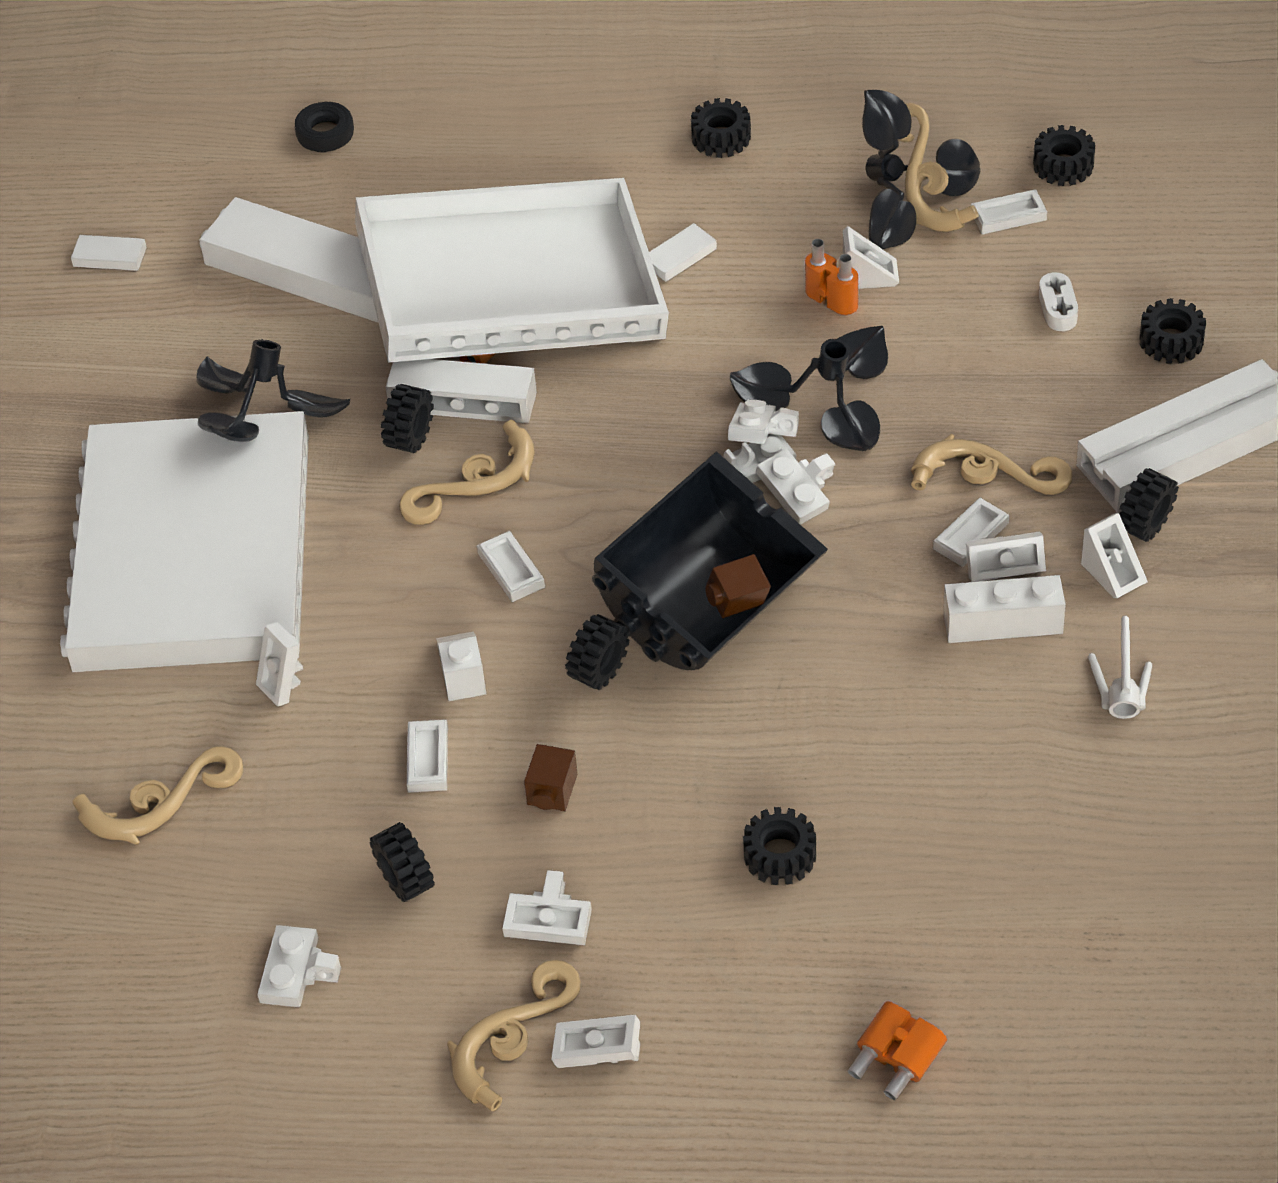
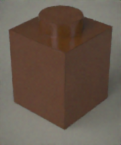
M755 554L714 567L705 586V592L709 603L713 607L716 606L721 617L725 618L764 604L771 585Z
M541 744L536 745L524 780L527 805L535 806L542 810L554 809L566 812L578 775L575 750Z

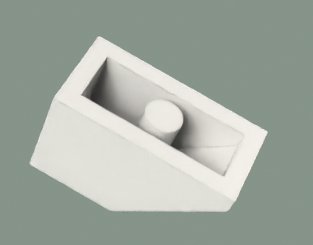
M474 631L436 638L448 701L486 695L483 667Z

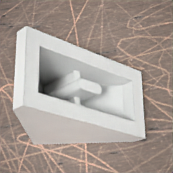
M847 226L843 229V254L851 256V267L858 273V289L895 287L899 284L896 258Z
M1114 513L1084 529L1081 565L1113 598H1119L1148 582L1119 513Z

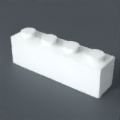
M436 359L393 362L386 384L387 398H391V391L396 389L398 384L429 390L431 392L430 395L433 396L431 403L434 404V409L430 415L495 421L514 420L518 423H529L537 393L534 368Z

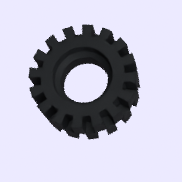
M715 98L713 104L707 100L703 102V107L698 105L695 108V112L691 114V135L694 147L697 146V150L700 153L705 150L706 156L711 157L713 153H716V158H722V153H727L728 157L734 156V150L737 153L742 152L743 146L747 148L749 140H751L750 112L748 113L746 106L741 107V103L738 101L731 104V99L725 98V102H720V98ZM716 127H728L724 129H715Z
M1058 125V130L1056 131L1053 127L1047 128V133L1042 131L1039 134V138L1036 137L1034 145L1033 165L1035 173L1039 172L1038 177L1042 180L1047 177V183L1053 184L1055 180L1058 181V186H1064L1065 181H1069L1070 186L1076 185V179L1080 182L1085 181L1086 176L1090 177L1094 169L1096 145L1093 142V137L1090 134L1086 136V131L1083 129L1076 132V127L1071 125L1069 130H1064V125ZM1059 154H1067V155H1071V156H1069V157H1062V156H1058V155H1059Z
M1173 298L1167 299L1166 304H1163L1161 300L1156 301L1155 307L1150 304L1146 308V312L1142 314L1140 328V346L1142 349L1145 348V354L1151 356L1155 353L1154 360L1159 362L1162 357L1166 358V364H1172L1173 359H1177L1178 364L1184 363L1185 356L1189 360L1194 359L1195 353L1200 354L1204 345L1206 318H1203L1201 309L1196 311V305L1190 303L1188 307L1185 306L1186 300L1179 299L1178 304H1174ZM1177 329L1182 331L1183 333L1171 334L1164 332L1163 330Z
M398 384L396 389L391 391V398H388L386 401L387 410L384 409L382 415L385 416V419L381 422V428H384L381 432V438H383L382 442L386 447L411 453H417V450L419 451L422 448L421 443H425V434L429 433L430 430L428 426L429 421H432L433 415H430L434 409V404L431 403L433 396L430 395L431 392L429 390Z
M1146 468L1143 473H1139L1137 481L1132 482L1130 485L1131 490L1126 492L1124 496L1126 499L1119 508L1122 510L1119 515L1127 533L1145 542H1149V539L1152 540L1155 534L1161 531V525L1165 524L1168 520L1167 515L1169 512H1172L1174 507L1172 503L1176 501L1178 496L1176 495L1179 489L1177 481L1150 468Z
M597 614V616L592 615L590 621L586 620L583 623V630L578 629L576 632V641H572L570 644L572 651L567 653L566 659L569 661L565 664V669L568 670L566 672L567 675L595 690L602 689V686L606 687L609 684V678L613 679L616 676V669L621 668L623 664L621 663L622 657L627 655L628 651L625 648L630 643V640L627 639L630 636L628 628L600 614Z
M774 807V814L772 815L769 814L768 809L761 811V820L754 815L750 819V825L746 824L743 836L744 861L746 866L749 865V872L753 876L758 873V880L765 883L766 879L771 877V885H779V879H785V884L789 885L793 884L792 876L795 875L800 881L805 878V871L810 873L813 869V862H816L817 857L816 832H814L812 822L807 823V816L803 813H800L796 818L795 809L788 808L787 814H781V807ZM775 839H786L795 844V848L786 853H773L766 850L764 846L769 841Z
M399 822L370 838L371 842L369 843L373 849L372 854L378 861L376 862L377 866L382 870L385 881L389 882L391 890L395 891L396 896L402 902H407L434 887V876L429 870L431 868L429 862L425 860V854L418 847L416 838H412L411 831L408 828L406 829L403 823Z

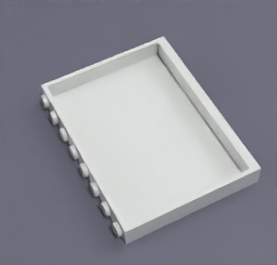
M624 178L356 197L355 225L388 362L666 339L669 312Z
M304 411L246 415L243 421L259 426L258 436L247 442L232 441L217 434L207 432L198 426V418L89 425L88 439L82 441V457L85 466L79 467V483L82 493L76 495V510L79 515V521L73 522V537L76 548L70 550V565L73 577L67 578V594L70 599V605L64 606V623L67 628V634L61 635L60 640L62 656L68 657L72 672L260 660L265 626L275 622H279L300 643L309 439Z

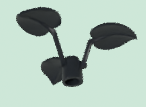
M865 90V105L862 117L863 134L867 143L879 150L878 154L868 158L865 170L871 180L877 181L878 185H884L888 188L878 193L873 201L869 220V241L881 249H886L908 241L916 228V211L914 206L908 201H903L904 192L889 182L896 181L907 170L908 165H904L899 156L890 153L899 147L898 139H903L909 135L912 120L907 105L896 95L883 90ZM949 139L940 145L936 152V163L940 164L948 175V185L941 193L947 196H960L967 193L975 186L980 175V162L974 150L967 142L960 139Z
M884 327L863 328L847 333L837 339L826 340L821 346L819 358L811 359L810 366L793 385H791L792 377L789 371L782 365L774 362H759L749 365L740 371L731 372V385L742 401L761 400L766 402V405L776 406L775 411H778L781 407H788L790 402L789 393L796 392L812 372L818 369V372L825 380H836L837 404L839 406L824 412L820 424L823 435L831 443L842 448L858 451L871 450L877 444L880 435L878 415L864 401L856 400L846 405L844 402L843 380L847 370L851 375L860 379L873 378L884 372L888 363Z
M259 339L253 341L249 364L244 374L222 367L207 356L200 364L196 375L198 385L207 390L225 394L234 391L246 392L239 415L236 418L223 413H205L198 418L197 423L201 429L238 442L251 441L259 434V426L243 421L256 381L270 382L272 377L277 375L280 395L283 400L288 401L287 406L296 412L304 411L305 415L313 417L333 416L345 409L350 404L351 398L337 399L302 390H287L283 375L285 366L278 364L281 346L270 340Z

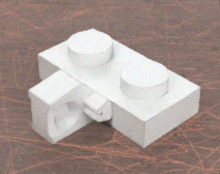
M761 400L740 402L729 425L728 440L764 444L768 434L795 437L798 431L799 411L782 407L775 411L776 406L766 405V402Z
M786 448L757 464L756 474L788 514L800 525L826 511L829 507L830 501L820 490L825 486L824 480L833 476L835 466L834 461L827 453L813 459L810 463L806 459L798 463Z
M547 870L543 892L534 891L533 895L510 893L502 928L504 937L585 945L592 911L591 902L571 900V895L564 894V873Z
M276 925L257 994L260 1003L300 1007L306 985H314L315 980L338 983L341 971L338 955L323 953L321 949L316 948L318 942L316 929Z

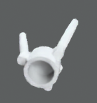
M1123 616L1121 618V678L1115 679L1108 689L1095 654H1089L1088 659L1101 694L1102 708L1109 709L1110 714L1114 717L1127 719L1135 717L1141 710L1146 708L1145 696L1151 676L1152 663H1145L1138 687L1136 682L1130 678L1129 617Z

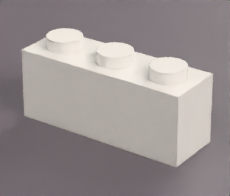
M1060 575L945 584L944 620L948 643L1063 634L1066 604Z

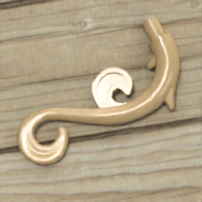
M906 103L911 118L916 117L920 125L905 178L906 199L915 208L916 224L940 232L964 228V223L979 217L974 205L960 211L957 208L949 211L944 206H941V212L932 210L923 200L921 195L922 181L929 179L927 185L923 186V190L931 195H937L947 187L948 175L946 170L936 162L930 161L922 164L929 135V117L926 110L920 105ZM909 134L903 139H898V141L904 143L912 142L915 137L913 134Z
M514 420L507 421L503 425V430L508 435V442L512 446L507 454L509 457L514 456L511 463L504 470L495 474V461L491 456L485 454L473 455L462 465L463 482L433 483L412 487L407 490L401 497L399 504L404 519L414 525H425L438 518L442 511V499L440 496L434 495L433 502L427 507L419 508L414 505L415 501L424 495L477 496L505 489L516 483L521 477L525 482L529 481V472L535 454L534 444L526 429L520 428Z
M950 434L940 442L924 448L916 457L911 469L913 474L911 485L916 490L925 489L927 480L932 477L934 469L945 465L944 460L956 457H967L962 462L961 475L964 480L972 484L991 482L995 479L998 469L1012 476L1023 485L1045 495L1059 494L1068 489L1072 483L1070 465L1060 458L1044 457L1037 460L1031 466L1030 473L1034 477L1041 472H1050L1056 477L1052 481H1038L1000 451L976 441L954 439L955 436L953 434ZM974 458L981 461L982 464H977Z
M212 747L194 760L172 792L162 782L156 780L137 784L131 790L130 803L136 812L145 814L140 817L117 819L115 818L117 817L116 813L103 812L98 805L92 804L85 794L75 797L73 805L79 812L78 819L91 833L101 838L122 840L137 845L140 843L137 837L146 835L159 828L177 812L199 772L205 765L214 762L223 763L225 769L218 774L203 772L202 781L209 787L228 788L240 780L243 774V761L240 755L231 748ZM152 802L158 803L150 812L148 804Z
M559 960L546 961L539 965L532 973V991L538 999L546 997L544 985L552 980H559L566 985L558 997L500 1010L472 1026L462 1036L458 1045L451 1040L448 1041L447 1046L451 1055L453 1078L459 1090L472 1103L480 1102L489 1110L495 1111L499 1108L503 1099L491 1090L489 1082L483 1079L484 1067L480 1066L476 1070L475 1057L480 1046L490 1037V1047L495 1057L500 1060L509 1061L520 1057L528 1044L526 1028L520 1022L557 1010L572 1002L579 994L581 987L580 977L572 965ZM504 1034L505 1037L497 1038L494 1035Z

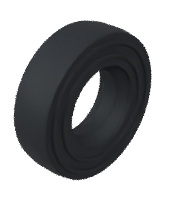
M325 101L311 104L302 109L296 116V137L304 148L311 151L329 152L346 145L353 136V117L345 106L336 102ZM322 122L337 124L336 127L328 131H315L312 129V127Z

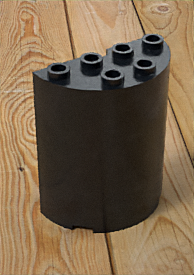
M717 451L594 559L592 581L599 589L605 604L614 616V621L628 628L630 637L642 647L643 652L649 659L655 662L661 660L670 666L682 670L702 668L828 550L827 547L781 507L779 509L772 508L765 501L764 492ZM755 554L771 585L764 604L722 618L717 607H713L709 603L705 592V586L712 569Z

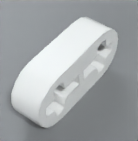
M1052 272L1044 275L1040 280L1039 300L1045 321L1053 330H1071L1077 324L1078 304L1069 277L1062 273ZM1054 289H1056L1057 292H1060V294L1055 295ZM1057 309H1062L1063 315Z

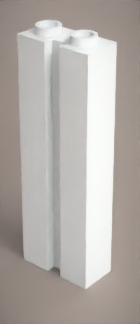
M235 197L220 212L219 217L208 230L203 232L199 239L205 265L378 323L359 238Z
M1261 359L1078 441L1076 466L1118 513L1122 511L1119 508L1126 499L1124 498L1126 492L1131 490L1130 485L1133 481H1137L1139 473H1143L1146 468L1161 473L1177 481L1178 485L1273 443L1278 440V372L1272 370Z

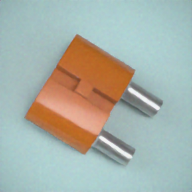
M814 239L812 241V253L805 258V292L808 297L818 303H822L827 299V308L841 315L852 314L858 309V273L851 267V256L849 254L840 255L839 267L837 268V259L824 253V241L822 239Z
M886 1001L857 1041V1045L862 1051L848 1069V1073L855 1079L860 1080L874 1059L883 1065L890 1064L897 1073L885 1088L884 1094L890 1099L896 1100L909 1080L914 1082L921 1080L947 1042V1037L931 1023L920 1017L916 1020L911 1017L910 1012Z

